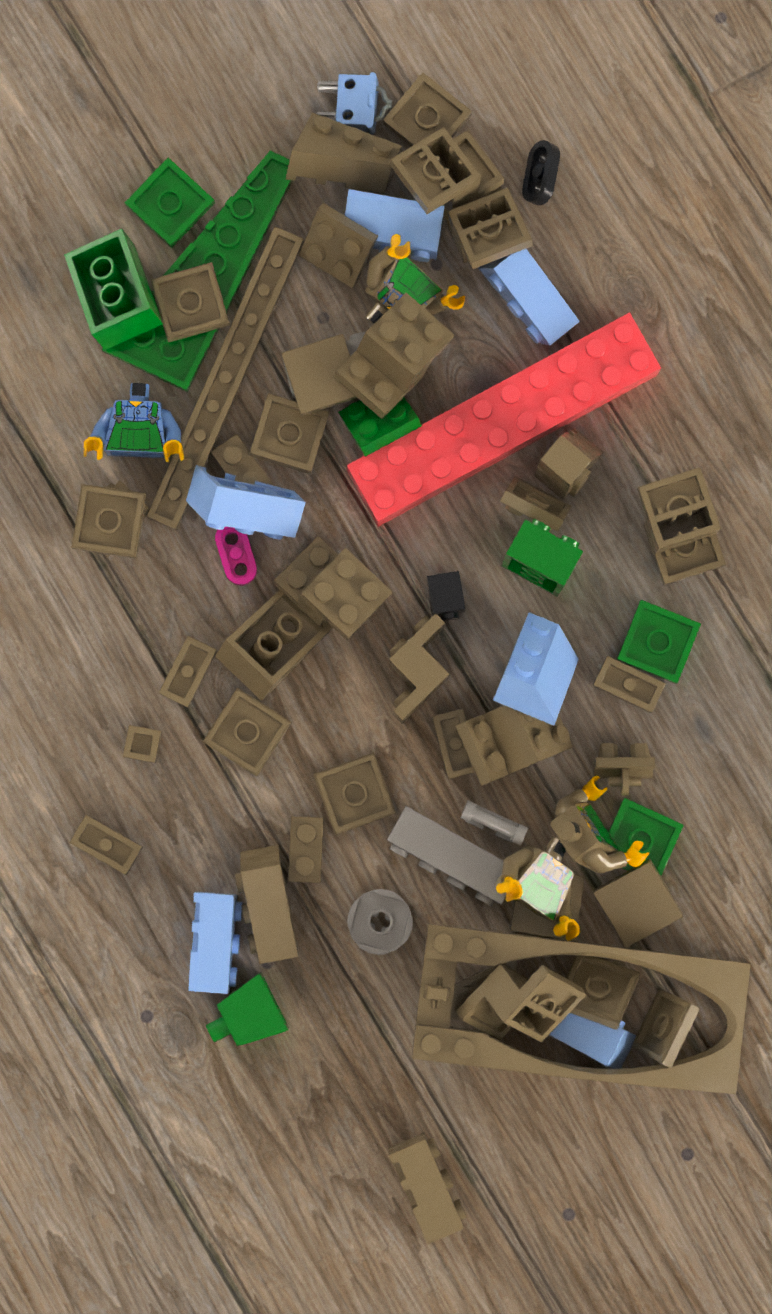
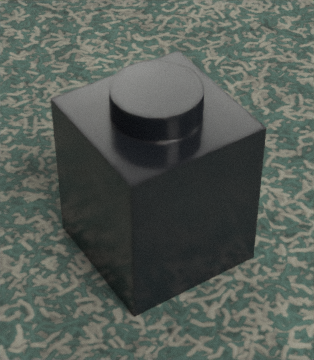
M459 571L427 576L432 616L437 614L443 621L459 619V613L465 612Z

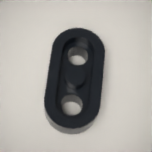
M546 140L537 142L531 148L522 187L524 199L538 206L548 202L553 195L560 161L559 148Z

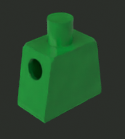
M262 972L218 1003L217 1007L222 1017L206 1025L214 1043L232 1035L237 1046L277 1035L289 1029Z

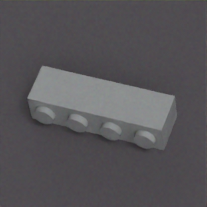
M405 806L387 841L392 843L390 850L404 858H407L409 853L421 859L418 866L434 875L437 870L449 875L446 881L461 890H464L467 885L478 891L475 898L491 907L494 902L502 904L506 893L499 894L494 884L502 875L503 860Z

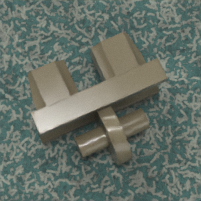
M602 743L600 744L598 757L595 759L594 776H600V779H608V786H620L621 796H628L629 786H641V779H652L653 769H655V757H650L646 743L631 744L629 757H618L616 744Z

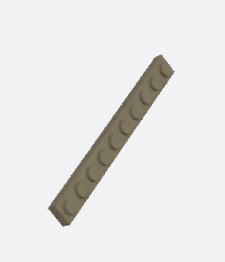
M274 226L181 437L184 460L180 461L179 454L173 455L146 516L148 519L176 531L178 530L189 505L186 499L196 465L205 467L211 451L216 444L300 253L304 238Z

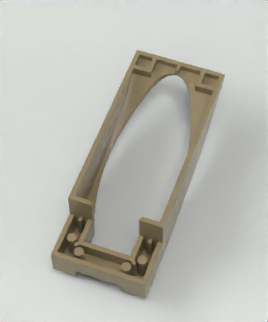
M428 923L412 1059L611 1083L736 1094L751 963ZM582 955L633 963L675 978L708 996L717 1003L725 1014L727 1021L724 1036L715 1045L697 1054L675 1060L672 1068L661 1063L633 1068H590L550 1061L506 1045L482 1030L449 1027L457 962L495 966L532 957Z

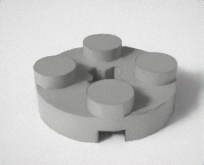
M375 889L362 894L354 901L348 913L347 924L352 939L362 950L371 954L384 955L397 950L408 940L412 931L413 919L408 904L400 895L386 889ZM379 912L385 913V919L390 921L388 927H382L381 931H376L375 924L370 922L371 917H377Z

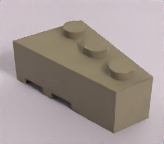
M312 112L292 149L286 179L295 181L296 176L314 178L315 184L322 185L326 184V180L345 183V188L385 194L395 173L390 166V159L400 154L402 146Z
M574 428L562 434L539 461L534 476L562 500L568 494L574 497L585 485L586 480L589 478L588 476L591 474L589 470L603 455L604 451Z
M279 845L240 852L241 873L235 874L238 892H245L247 904H242V912L245 924L251 923L253 934L248 935L251 954H258L259 964L298 957L297 940L285 887V877L280 862Z
M425 1132L389 1147L388 1156L396 1168L402 1188L407 1194L427 1244L464 1229L462 1219L467 1218L460 1199L453 1201L449 1189L454 1187L447 1168L440 1170L436 1158L441 1156L434 1138L427 1140Z

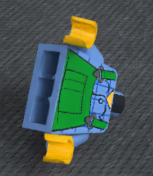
M131 383L130 400H115L113 407L106 409L94 426L91 436L84 441L83 456L87 457V453L94 450L97 451V459L100 460L103 458L104 446V451L108 456L165 458V461L169 462L170 455L179 454L180 461H183L181 429L171 412L163 409L160 402L149 401V384Z

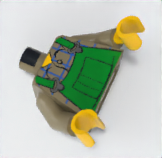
M398 234L391 237V247L386 246L369 262L365 293L376 304L365 318L372 324L380 319L405 293L409 294L431 315L447 310L448 307L458 310L464 305L465 296H461L458 299L451 297L458 293L459 287L456 285H451L447 289L446 296L441 294L444 290L407 257L410 254V241H407L403 246H398L401 243V236Z
M594 776L582 789H577L557 802L555 809L556 818L550 822V825L574 862L597 873H605L626 867L627 863L633 867H639L650 854L649 852H639L644 845L642 841H634L626 853L620 851L591 804L588 803V800L596 801L608 789L605 787L603 790H600L595 786L594 783L600 779V776Z
M552 837L544 851L527 845L506 857L503 861L502 875L495 882L494 886H496V891L499 894L506 893L505 900L507 902L516 900L536 915L553 922L555 920L559 922V924L554 926V934L558 937L566 934V940L569 941L578 937L580 933L578 923L572 919L571 888L574 872L560 862L566 853V849L558 838Z

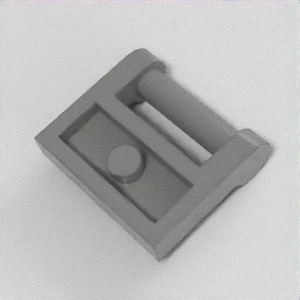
M469 800L466 802L460 817L465 822L482 830L484 826L496 831L495 836L518 845L522 844L528 827L489 811Z

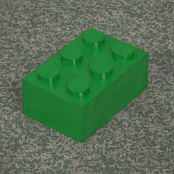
M122 228L64 254L91 335L104 350L163 324L136 247Z
M525 519L509 547L501 566L558 597L584 551L578 549L580 544L574 539L565 535L558 538L549 533L551 528L536 519L529 522Z

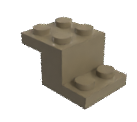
M443 127L390 159V166L426 214L442 205L445 206L447 211L480 199L504 183L502 174L468 130L453 139Z
M501 186L480 199L447 211L444 207L446 225L463 262H469L472 270L533 246L532 238L508 188L502 190Z
M405 293L365 332L357 351L336 370L333 377L383 419L423 378L432 360L453 340L455 335L409 294Z
M701 467L637 488L647 517V521L643 526L663 586L726 565L716 536L721 527Z
M319 536L273 581V584L319 627L327 621L346 640L393 593L349 550L345 548L338 555Z
M437 614L431 619L425 615L412 628L414 635L408 641L402 638L389 651L391 656L389 666L414 690L411 693L406 689L393 702V705L396 707L393 710V715L402 724L449 677V673L424 649L444 629L445 622Z
M502 705L490 712L456 725L481 786L573 748L569 732L563 725L559 714L553 726Z
M499 964L484 982L467 997L456 1013L462 1021L499 1040L513 1027L543 1042L586 994L579 985L543 965L527 979Z

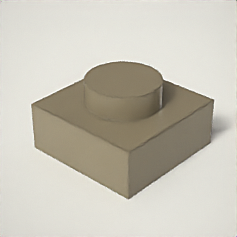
M129 725L123 757L156 763L162 731Z

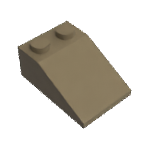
M279 590L224 641L215 657L262 701L318 645L333 627L327 621L319 627Z

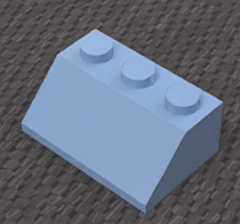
M348 190L345 216L378 235L373 249H378L380 252L386 246L391 247V237L398 234L401 236V243L398 246H403L407 241H410L409 255H411V259L420 262H429L430 259H437L445 206H440L426 214L419 203L414 200Z
M530 612L528 613L493 701L553 726L557 720L579 660L559 624Z

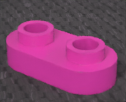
M225 526L223 530L217 529L215 541L228 580L238 586L251 583L257 575V565L248 535L236 531L233 527ZM230 534L238 536V541L234 545H229L226 542V538ZM240 564L247 566V572L244 575H237L235 573L236 567Z

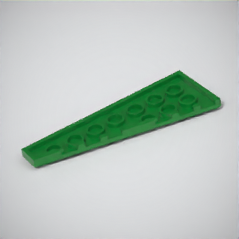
M270 150L248 175L244 184L233 196H230L220 212L213 220L207 223L202 233L193 243L189 244L163 276L212 262L227 313L293 181L286 179L290 159ZM152 290L151 292H152V294H153V297H154L156 306H157V308H158V305H157V302H156V298H155V295H154V291ZM162 324L107 350L102 348V351L188 392L219 329L168 343Z

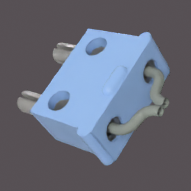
M371 72L370 75L339 74L338 82L319 81L317 84L318 92L337 93L336 112H316V114L326 116L350 127L358 128L361 131L369 132V134L374 135L376 132V122L384 118L385 112L388 109H392V100H389L386 91L379 87L377 75L374 72ZM378 91H380L382 99L387 105L382 108L380 115L377 117Z

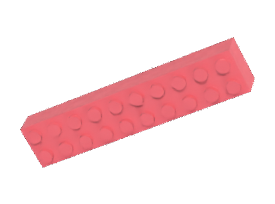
M629 312L427 421L418 429L366 457L363 456L347 465V472L379 527L656 377L661 367Z

